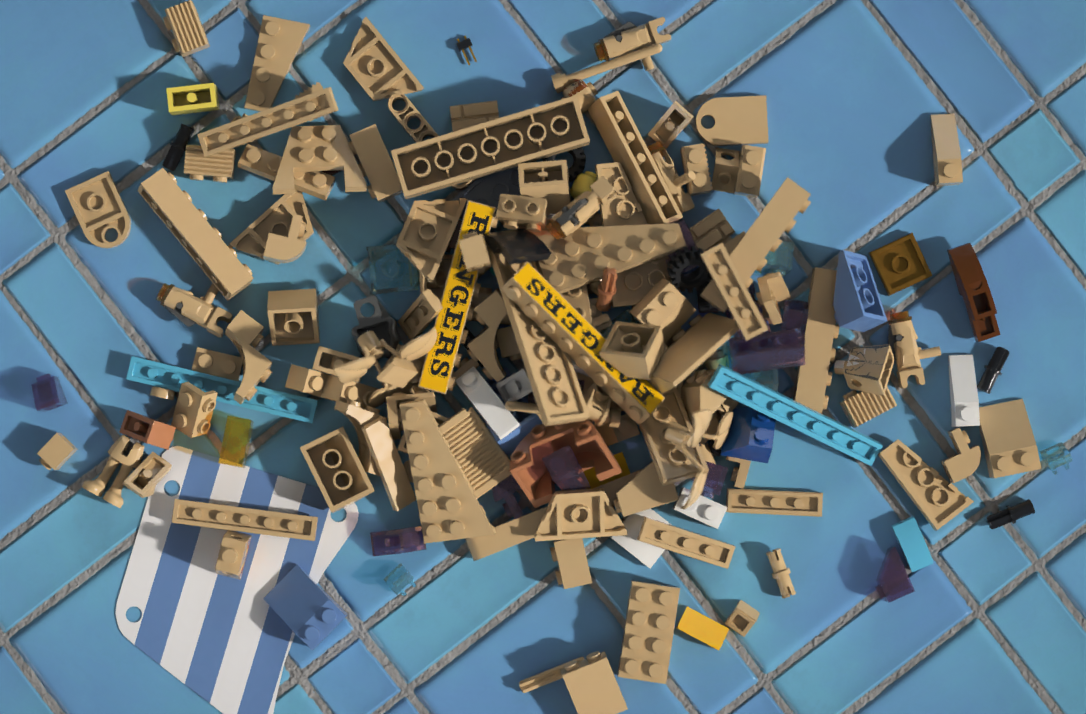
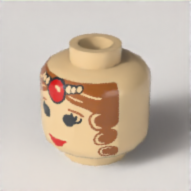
M579 79L563 90L564 97L561 99L576 95L581 113L583 114L596 101L595 95L598 93L591 82L586 84L583 80Z

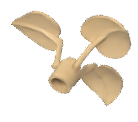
M433 327L428 333L405 344L400 353L389 346L384 339L379 341L374 331L365 332L357 340L365 357L333 366V369L342 383H349L359 379L366 374L367 369L371 368L373 364L379 374L381 367L377 359L384 354L383 347L399 359L406 358L407 361H413L424 356L433 348L437 339V331ZM383 382L384 387L370 395L369 405L376 408L387 402L386 397L394 393H402L404 388L388 385Z
M708 409L692 413L693 430L676 422L670 423L665 439L677 444L675 449L681 451L698 468L689 497L681 509L684 510L697 501L704 489L707 472H704V467L683 447L691 446L694 448L703 437L715 440L713 448L719 449L728 437L733 418L732 411H728L722 417L717 433L713 435L705 433L712 418V411Z

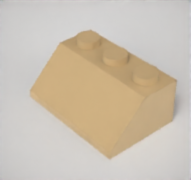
M343 426L300 447L331 513H335L375 491Z

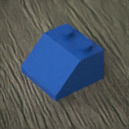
M749 406L733 410L730 431L725 443L721 447L720 455L768 463L773 447L776 420Z

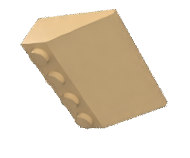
M708 313L703 317L698 314L689 322L691 327L688 330L684 331L681 329L672 337L674 342L670 346L665 344V350L648 381L661 394L676 387L739 330L736 321L712 313Z

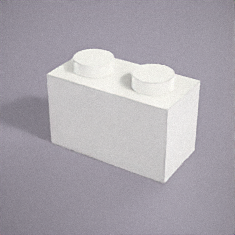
M682 487L678 496L679 500L675 502L673 509L718 529L728 507L700 495L694 504L683 510L681 507L685 505L691 490Z

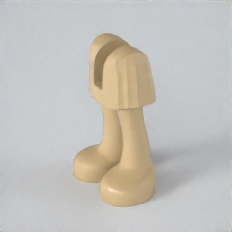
M124 434L108 450L110 457L101 474L95 480L84 481L81 486L85 490L101 497L109 479L121 463V468L112 486L102 498L118 508H121L124 502L121 497L124 486L123 482L128 478L132 469L139 466L144 451V446L136 442L128 456H124L123 454L131 438Z

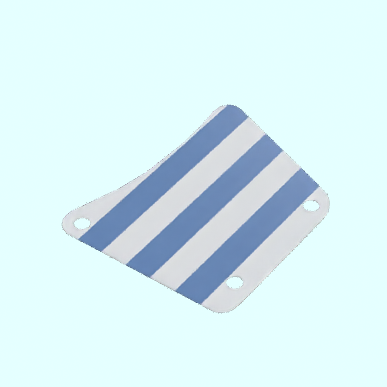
M173 446L161 456L172 465L171 470L158 482L154 494L148 496L116 603L115 614L117 624L123 636L221 713L273 714L284 663L295 633L263 598L297 564L318 584L324 571L354 530L358 522V508L355 503L345 507L346 518L342 522H336L331 518V511L319 487L181 446ZM170 480L178 482L180 486V491L175 496H169L164 491V485ZM181 499L318 517L315 541L240 532L252 535L241 580L219 575L215 571V566L223 536L228 530L172 523L174 500ZM133 606L138 607L142 612L141 619L135 623L130 622L126 618V611Z

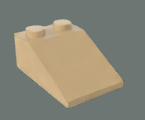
M1023 399L979 407V429L989 477L999 478L1041 469L1037 445Z

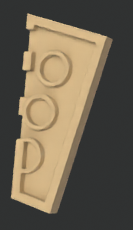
M263 15L245 109L261 112L272 107L282 87L281 85L291 68V64L302 45V41L311 26L310 24Z
M899 439L895 440L878 454L935 531L974 502L968 496L963 495L951 482L949 483L940 476L939 472L923 462L922 458Z

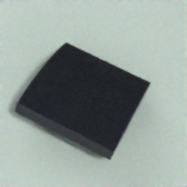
M525 229L492 232L483 235L494 254L502 253L509 265L548 260L551 255L548 247L536 235Z

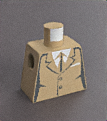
M890 345L854 347L850 351L848 361L836 360L834 371L835 374L845 376L850 389L884 395L895 358Z

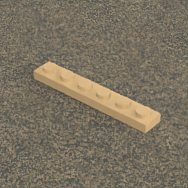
M328 87L197 135L204 156L209 157L336 112L338 107L332 89Z
M175 499L172 523L315 541L318 517Z

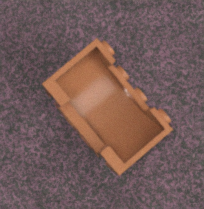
M589 420L544 426L543 424L534 426L512 453L509 471L534 508L551 501L555 492L554 483L595 467L596 476L599 481L622 473L615 457L593 423Z

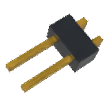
M465 35V40L460 42L458 38L456 45L459 51L463 52L468 65H470L464 49L469 48L474 61L477 62L471 49L473 45L470 38L467 39Z

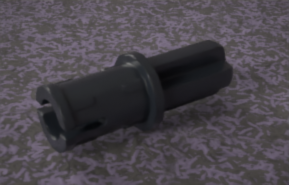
M184 124L180 125L181 127L173 143H169L171 147L162 164L164 168L170 171L176 170L183 153L186 151V145H188L195 131Z
M999 346L996 348L988 366H984L986 370L977 385L979 390L988 394L991 393V389L998 376L1002 375L1001 370L1010 354L1008 350Z
M1028 499L1012 507L1008 505L1006 509L987 516V524L990 529L998 528L1010 522L1014 524L1016 520L1034 514L1035 510L1032 502Z

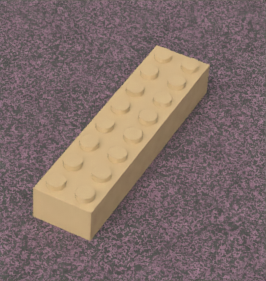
M575 95L391 150V154L405 199H410L518 166L520 163H530L590 145V139L577 96Z

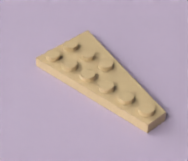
M621 163L596 164V179L598 180L604 176L614 187V192L617 194V197L605 207L600 204L602 226L649 224L642 213L643 210L635 198ZM664 256L617 273L615 284L617 290L616 294L612 297V308L635 306L662 277L672 284Z
M678 223L579 227L568 236L562 233L561 228H549V230H541V232H531L551 251L548 260L538 262L543 277L560 294L602 279L606 268H615L616 273L674 253L678 249L682 250L684 249L683 247L687 246Z

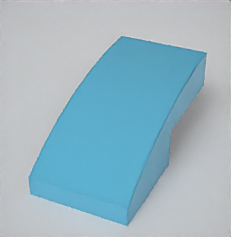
M914 516L891 525L912 573L934 563Z

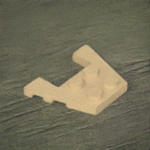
M340 125L292 127L273 184V195L294 194V172L343 170L345 192L367 191V183L352 150L348 146V141Z

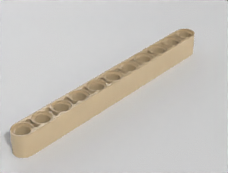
M708 443L700 446L708 469L717 466ZM643 469L595 488H603L614 506L613 499L617 498L616 493ZM547 507L494 527L495 535L466 538L465 540L473 560H479L534 538V534Z

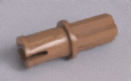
M606 268L603 272L602 281L598 285L597 290L599 293L596 308L600 311L605 312L611 309L612 297L616 294L617 290L615 286L617 271L615 268Z

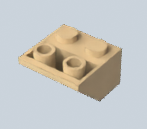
M566 160L518 164L520 196L546 199L545 215H555L570 203Z

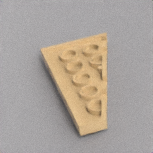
M425 399L401 402L399 406L424 544L495 535L496 531L493 525L490 524L485 515L484 508L479 504L474 490L457 458L455 459L452 454L450 445L438 428V423Z

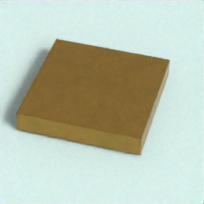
M913 233L868 253L888 296L932 276Z

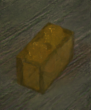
M233 416L227 417L218 463L245 469L254 421Z

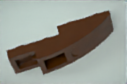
M971 243L948 249L947 252L958 291L963 296L975 341L981 342L1000 335L995 317L997 311L993 297Z

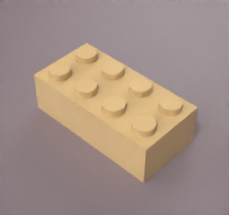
M631 580L618 677L666 684L680 592L679 587Z

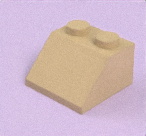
M662 277L632 308L630 313L641 324L661 326L665 344L693 315L696 309L669 281Z
M316 289L268 291L267 312L272 346L320 343Z
M615 321L600 351V356L626 377L650 380L665 350L662 328L656 325Z
M716 369L694 370L685 378L686 383L681 387V400L691 425H693L692 413L708 409L713 414L728 398V396L708 386Z

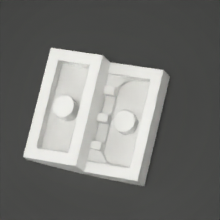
M647 509L628 515L622 520L627 530V535L610 536V538L648 568H651L665 549L637 540L644 517L667 524L670 523L654 510Z

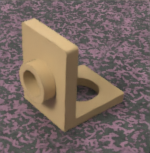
M716 148L711 184L712 190L734 193L739 169L740 151ZM722 155H730V156H732L734 159H732V160H726V159L722 158L721 156H722Z

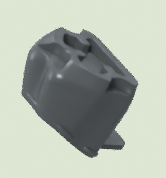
M375 296L355 301L354 308L359 325L352 328L351 334L356 342L358 352L365 357L357 340L368 331H374L379 341L384 339L389 346L396 350L400 343L397 321L391 317L382 318L378 300ZM364 303H371L374 306L375 312L372 316L365 317L361 314L360 309ZM383 347L384 354L377 360L379 361L384 357L390 358L393 354Z

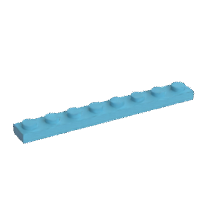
M131 356L126 377L127 380L177 392L180 391L181 383L189 382L204 392L212 390L218 392L216 401L312 424L318 405V400L260 386L255 387L257 392L250 401L245 399L242 404H239L234 400V396L242 382Z
M719 364L708 383L710 388L870 466L883 447L880 442Z

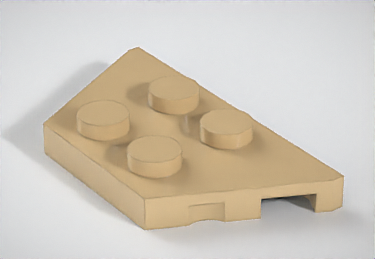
M365 17L343 65L373 101L390 98L395 93L405 95L422 91L424 87L369 19Z
M295 189L294 194H284L229 243L230 246L264 260L263 255L268 234L272 233L288 237L293 214L303 216L302 223H306L304 237H299L298 240L306 241L314 234L302 192ZM269 261V262L274 263V264H277V265L280 264V263H277V262Z
M459 198V200L445 201V199H436L431 202L427 200L414 201L396 242L398 249L431 283H433L466 205L467 199Z
M603 488L555 491L534 534V539L536 542L627 535V530Z

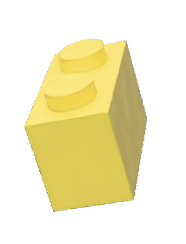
M215 83L166 88L168 109L172 116L220 110L218 90Z

